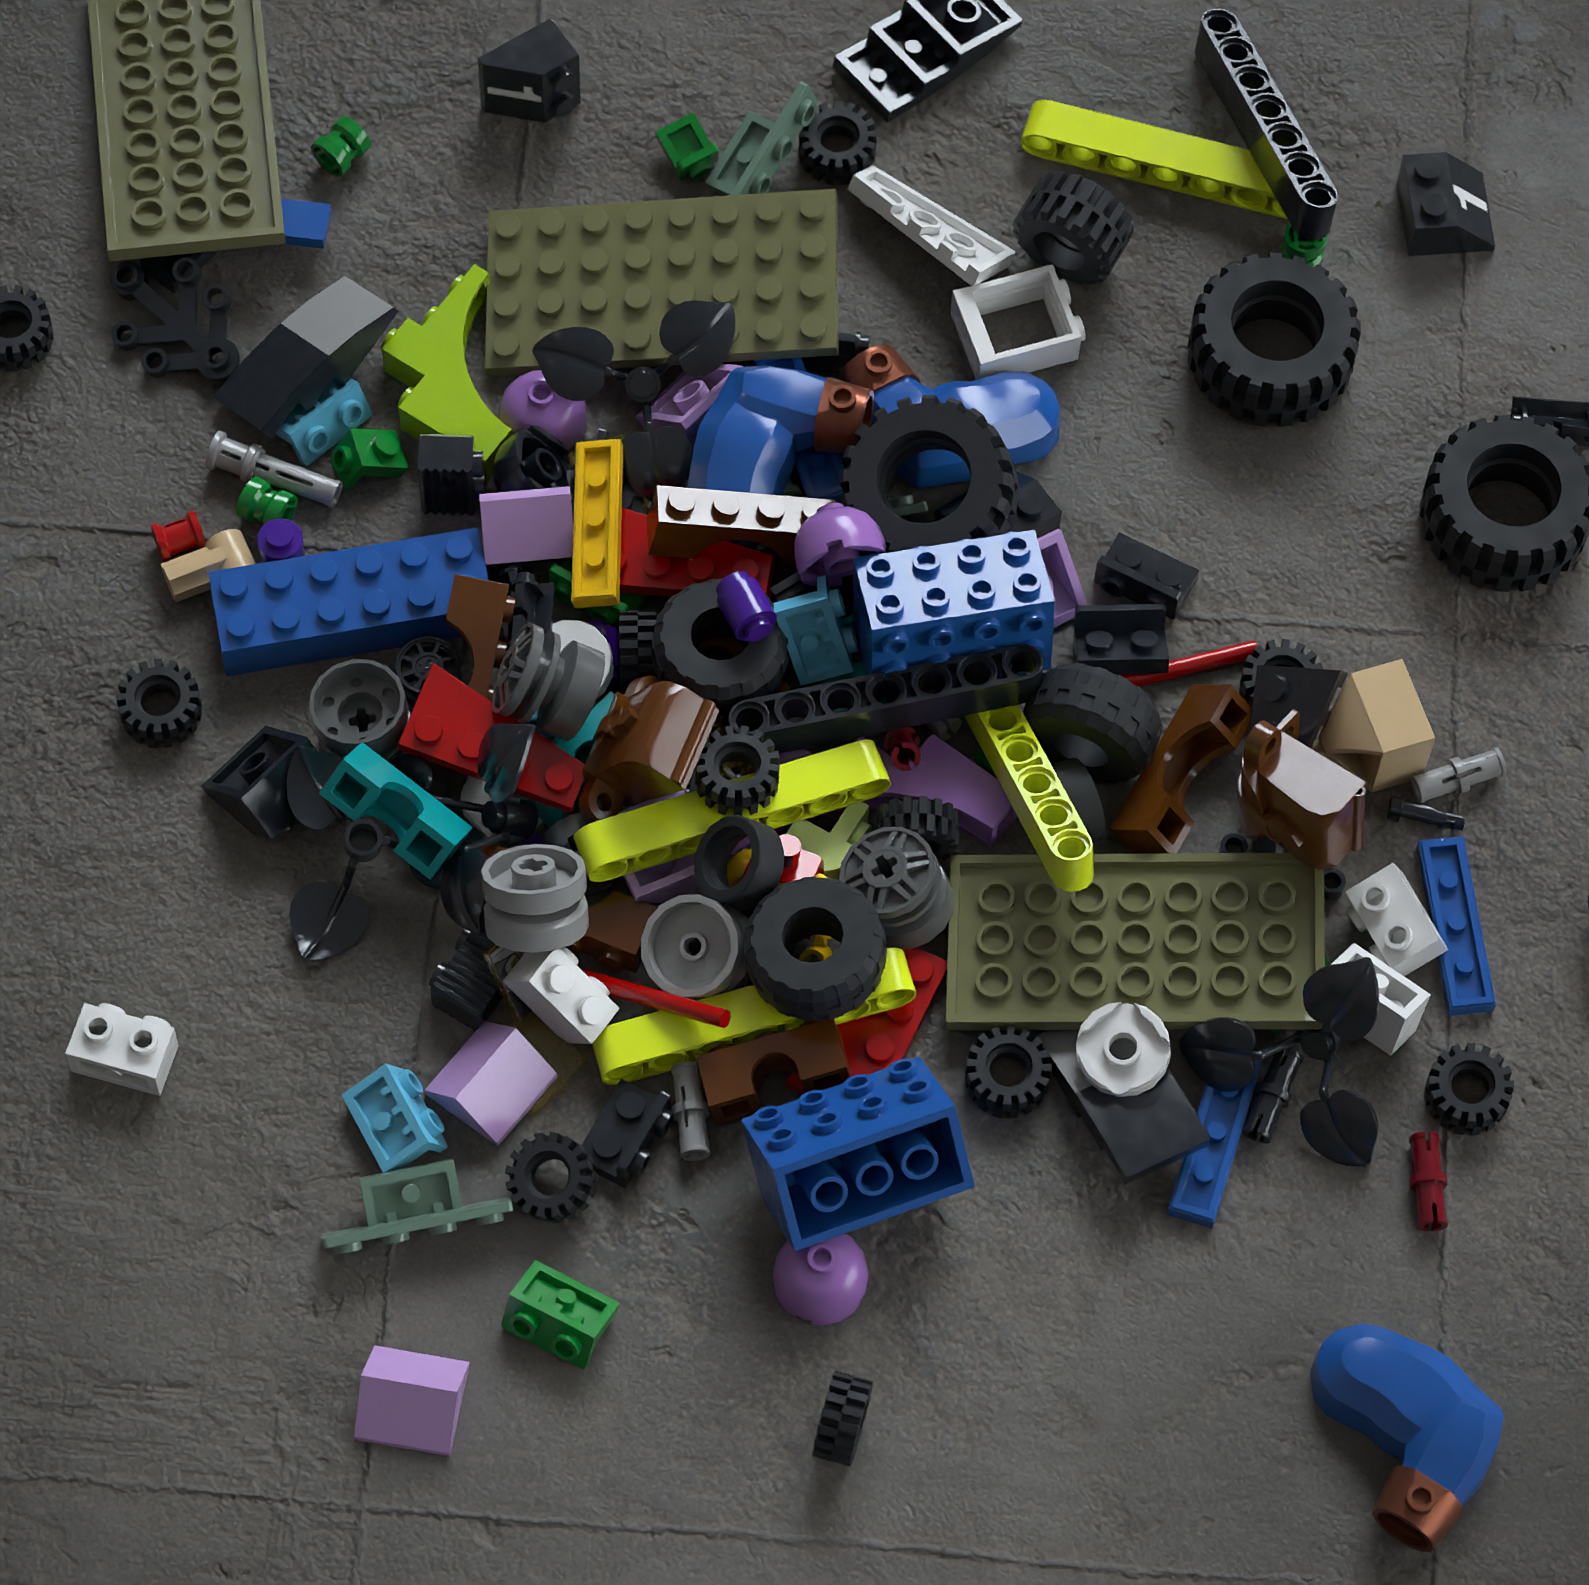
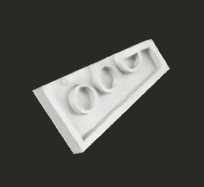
M873 165L854 174L848 190L857 196L864 205L875 210L972 287L1008 268L1016 251Z

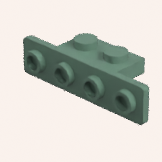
M803 82L797 85L775 122L749 110L705 183L709 190L722 196L768 193L776 170L781 162L787 161L794 149V141L802 128L809 125L816 114L818 100L809 85Z
M450 1159L360 1177L359 1182L368 1225L321 1234L323 1249L333 1247L334 1254L349 1253L362 1249L361 1241L380 1238L382 1245L409 1240L410 1231L428 1228L429 1235H437L457 1230L456 1222L475 1218L476 1225L500 1222L504 1220V1212L513 1210L510 1197H502L462 1206L454 1160Z

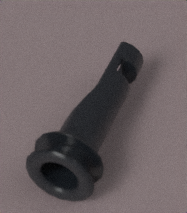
M1393 791L1387 820L1391 814L1398 816L1397 822H1399L1400 817L1442 827L1445 826V823L1454 825L1453 829L1463 831L1466 817L1438 811L1425 804L1404 799L1405 793H1403L1402 798L1394 797L1395 791Z

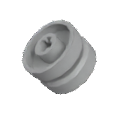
M532 844L500 851L486 860L481 869L482 889L486 901L484 906L485 929L487 937L497 946L512 951L537 953L553 951L572 945L585 935L589 927L588 904L584 895L587 889L586 867L582 857L574 851L560 846Z
M699 894L678 895L662 903L647 920L641 937V959L648 976L663 991L696 1001L744 988L751 980L745 964L743 943L745 941V927L749 918L739 908L720 903Z

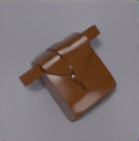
M651 675L633 680L628 685L624 695L616 692L607 714L600 720L592 739V749L583 767L582 775L586 780V784L579 798V809L583 817L589 822L599 821L617 815L622 804L628 806L686 790L718 715L719 709L716 708V704L710 700L702 699L686 687L670 681L662 682L659 678ZM597 797H599L603 803L602 810H600L597 806Z
M1293 709L1277 727L1265 720L1260 721L1251 730L1246 739L1237 790V799L1241 808V823L1246 834L1259 838L1266 835L1271 841L1276 842L1303 864L1322 870L1337 866L1351 850H1361L1364 831L1366 782L1297 741L1300 712ZM1287 728H1289L1288 733H1284V731Z

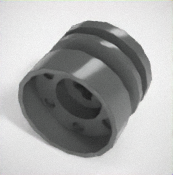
M528 622L515 636L502 660L492 696V711L504 717L513 714V719L522 724L528 722L536 713V728L568 742L580 731L592 710L604 675L605 654L600 650L575 640L566 644L560 652L561 637L559 634L553 631L544 634L542 627Z
M351 659L332 666L318 678L310 692L309 711L322 752L345 758L363 742L391 765L399 756L408 754L399 750L398 743L410 718L409 707L400 678L388 666L373 660Z
M883 827L865 834L855 842L841 862L839 880L851 887L854 886L874 905L885 932L886 947L913 949L930 942L945 929L953 914L954 892L947 875L939 865L929 844L918 833L903 827Z

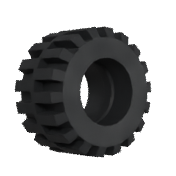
M1057 171L1055 174L1050 172L1045 174L1043 178L1040 177L1013 221V234L1019 240L1017 243L1021 249L1041 267L1053 264L1058 277L1078 284H1083L1084 282L1092 285L1096 284L1097 281L1103 282L1109 276L1132 238L1134 226L1131 224L1132 218L1130 214L1124 210L1125 206L1107 189L1080 175L1073 173L1070 175L1066 172Z

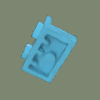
M334 376L310 410L297 403L275 434L290 443L299 461L308 466L337 444L350 428L356 429L372 416V411L357 381L350 378L345 383Z
M826 575L817 577L818 591L773 603L774 611L777 615V623L786 638H788L789 645L787 644V650L801 686L854 672L852 653L859 652L857 638L852 625L844 627L841 616L846 615L840 590H831Z
M386 1063L341 1095L383 1173L403 1169L428 1150L440 1153L448 1148L441 1134L445 1130L444 1125L438 1115L432 1109L427 1108L420 1095L423 1092V1087L418 1078L409 1069L405 1070Z

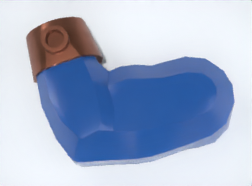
M885 344L868 348L859 353L845 365L838 378L841 381L873 390V413L882 407H885L888 413L899 409L896 401L910 397L913 404L922 403V395H936L942 403H946L949 397L962 401L967 410L975 408L985 416L990 425L996 428L1014 462L1013 465L1033 462L1048 455L1059 441L1061 417L1056 394L1044 380L1025 371H1002L975 381H954L931 389L920 383L916 373L892 346ZM874 415L872 416L871 426L877 421ZM927 450L917 453L902 463L895 472V474L916 489L971 482L969 469L963 459L957 454L946 450Z
M770 366L735 368L730 372L718 397L698 428L686 488L783 496L784 489L791 477L796 462L797 452L814 447L816 452L845 453L847 445L856 446L858 439L854 433L862 423L869 428L871 427L874 406L873 390L831 377L823 378L797 369ZM749 540L728 541L747 548L761 544Z
M1362 1323L1338 1329L1322 1343L1312 1364L1310 1376L1313 1398L1327 1416L1366 1435L1379 1448L1400 1459L1399 1466L1392 1468L1372 1510L1373 1518L1389 1535L1409 1548L1421 1552H1431L1464 1514L1463 1506L1480 1488L1496 1454L1504 1420L1503 1412L1499 1406L1469 1379L1460 1367L1448 1356L1435 1349L1380 1326Z

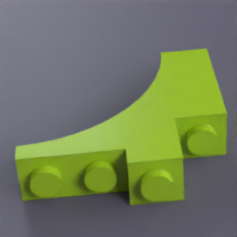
M474 264L465 276L459 275L452 282L445 300L439 307L433 306L427 312L422 325L407 318L398 330L394 328L386 335L381 345L384 371L409 386L398 402L401 430L419 440L420 434L474 436L475 451H483V473H485V482H488L493 476L492 465L498 448L512 436V429L502 423L482 401L473 386L465 362L468 337L475 318L487 301V285L489 284V272Z

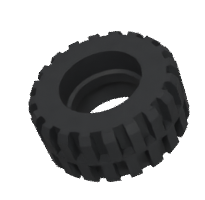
M1268 253L1267 258L1259 259L1258 254L1243 257L1242 264L1239 266L1236 262L1227 264L1221 268L1220 276H1212L1204 285L1203 293L1198 295L1194 306L1187 346L1189 348L1188 362L1190 370L1195 373L1194 381L1202 392L1210 391L1208 400L1217 408L1221 409L1223 406H1226L1230 409L1229 416L1242 421L1243 416L1254 419L1253 425L1266 427L1268 421L1277 422L1278 427L1292 426L1293 420L1296 418H1300L1301 422L1316 418L1318 408L1321 411H1327L1336 403L1337 396L1344 393L1349 384L1358 352L1361 321L1357 318L1358 309L1354 299L1350 296L1345 298L1347 288L1337 278L1333 281L1328 278L1330 271L1321 265L1316 264L1315 267L1306 264L1307 259L1294 255L1292 260L1282 258V253ZM1260 319L1280 320L1295 326L1303 332L1311 342L1313 349L1307 354L1292 360H1268L1248 351L1239 342L1234 332L1242 325Z
M922 395V403L913 404L910 397L896 401L899 409L888 413L885 407H882L873 413L877 421L870 428L862 423L854 433L858 442L855 447L847 445L843 455V460L847 467L839 472V485L844 493L840 499L844 507H852L864 511L876 522L885 540L886 553L908 550L918 546L953 543L963 539L998 536L1008 532L1010 525L1007 522V518L1009 515L1016 513L1018 503L1014 495L1015 490L1019 488L1017 474L1013 468L1014 462L996 428L990 425L985 416L975 408L967 410L962 401L950 397L946 400V403H942L936 395ZM927 450H946L960 456L969 469L971 482L965 499L953 513L931 523H912L901 519L893 511L888 499V489L894 473L902 463L911 456Z
M1495 415L1493 422L1488 423L1486 418H1480L1470 422L1468 431L1465 428H1458L1450 434L1448 442L1441 444L1434 455L1420 502L1419 516L1423 519L1421 529L1424 538L1428 542L1433 541L1431 551L1439 561L1446 559L1449 562L1447 569L1457 577H1460L1462 573L1470 577V584L1480 588L1483 587L1484 583L1495 585V591L1509 592L1511 586H1518L1519 591L1535 589L1538 580L1542 584L1547 585L1558 579L1560 571H1568L1576 562L1578 553H1581L1589 534V460L1584 454L1578 456L1576 453L1579 446L1568 436L1563 440L1557 435L1559 429L1546 423L1545 427L1533 424L1534 418L1521 416L1520 421L1510 420V415ZM1502 480L1514 482L1528 488L1538 496L1544 504L1548 516L1542 521L1528 526L1515 527L1503 525L1483 515L1473 504L1468 491L1477 485L1489 481Z

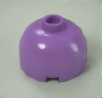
M541 370L531 371L516 378L505 389L500 401L499 420L512 429V435L522 428L526 430L530 426H539L559 439L566 449L569 450L573 445L574 449L576 448V442H581L586 432L585 401H571L556 394L547 384Z
M829 503L819 507L817 513L810 516L798 529L794 542L795 564L801 576V581L816 587L817 577L824 575L827 576L830 587L843 585L841 577L853 574V558L864 557L873 553H886L885 540L876 522L866 512L852 507H844L841 503Z
M845 1233L794 1251L788 1240H786L775 1258L772 1283L776 1299L789 1315L794 1318L798 1316L803 1320H809L813 1325L823 1326L841 1322L857 1310L866 1292L869 1272L863 1251L855 1240Z

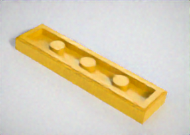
M620 439L576 442L571 595L574 608L619 605L623 482V444Z

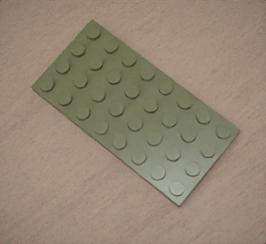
M88 0L109 262L286 244L261 0Z
M836 189L489 211L487 259L489 284L487 285L485 370L488 376L519 375L541 370L533 355V346L546 335L569 327H589L606 335L614 347V355L607 366L608 368L659 366L673 354L667 351L660 341L659 330L663 317L677 304L693 300L730 303L733 306L736 330L732 347L724 362L838 355V197ZM679 360L673 365H680Z
M1290 853L1093 854V880L1087 888L1075 892L1064 891L1056 887L1038 854L951 855L950 883L955 901L948 930L947 1030H991L998 1026L999 1030H1006L1007 1026H1015V1030H1023V1028L1026 1030H1080L1081 1025L1093 1011L1109 1003L1117 1002L1132 1005L1135 1003L1147 1007L1160 1017L1166 1030H1189L1201 1022L1217 1017L1238 1019L1249 1025L1253 1030L1322 1029L1324 1023L1318 1022L1308 1015L1304 1007L1302 993L1307 979L1315 971L1325 967L1324 869L1318 870L1307 866Z

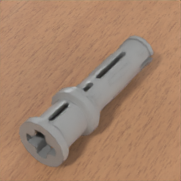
M218 431L213 437L205 459V467L207 469L215 470L217 467L239 475L240 480L248 483L253 477L257 476L275 487L323 503L330 508H334L342 490V481L333 480L303 467L266 455L265 449L261 445L253 444L248 446L227 438V434L223 431ZM227 454H231V455L237 456V457H239V458H241V459H240V460H236V459L231 458V457H228V456H226V455H227ZM262 466L267 467V468H270V469H269L268 471L263 470V469H262ZM283 473L294 478L300 479L302 481L313 484V486L310 487L302 483L293 481L291 479L282 477L280 475Z

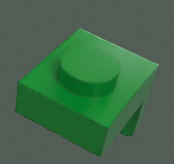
M694 112L655 132V137L679 180L691 176L692 179H698L714 169L713 163L718 161L719 150L715 143L711 144Z
M350 428L331 453L333 469L337 472L339 481L343 482L342 489H352L361 476L401 477L408 469L396 430Z

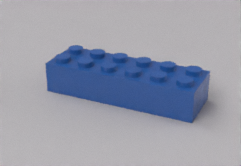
M478 527L208 572L226 676L404 647L408 642L416 638L426 636L437 637L443 640L463 637L458 631L446 624L454 575L458 574L488 580Z

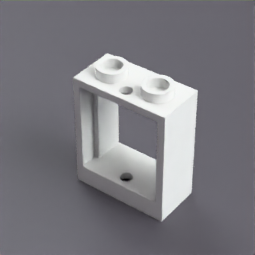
M1053 264L980 283L975 287L969 286L953 291L951 316L976 380L1002 371H1025L1029 373L1078 360L1080 343L1085 340L1084 326L1079 315L1073 316L1069 304H1071L1069 287L1065 279H1058ZM1043 299L1058 337L995 354L981 315Z

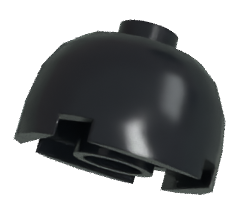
M530 426L526 430L520 429L509 437L498 448L492 465L496 492L570 486L571 502L574 501L575 465L569 468L563 457L569 451L559 439L539 426Z

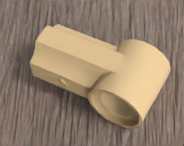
M228 529L213 535L205 543L204 548L162 563L161 569L172 598H174L175 602H179L211 589L208 572L256 563L242 532L237 529Z

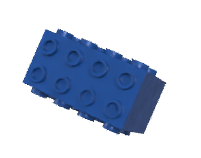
M1035 530L1008 532L998 536L963 539L953 543L918 546L908 550L883 554L873 553L864 557L853 558V629L857 638L865 675L883 671L890 673L904 670L908 666L933 662V664L948 661L947 658L1016 644L1034 646L1043 657V670L1051 669L1055 599ZM1020 671V672H1017V673H1015V674L1018 675V674H1024V673H1029V672Z
M920 1057L897 1060L888 1068L868 1075L859 1074L852 1076L843 1084L823 1091H809L797 1100L780 1106L761 1108L754 1115L741 1119L762 1200L794 1251L975 1187L956 1107Z

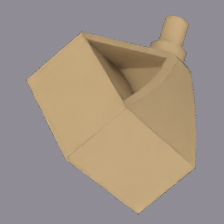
M1403 659L1351 673L1331 709L1332 712L1326 726L1322 727L1318 739L1314 741L1313 748L1311 749L1364 780L1366 788L1370 792L1410 782L1411 776L1425 772L1435 736Z

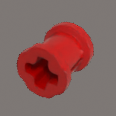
M194 510L188 511L185 518L160 526L158 523L150 525L155 544L163 562L170 561L171 556L194 547L198 549L205 547V537Z

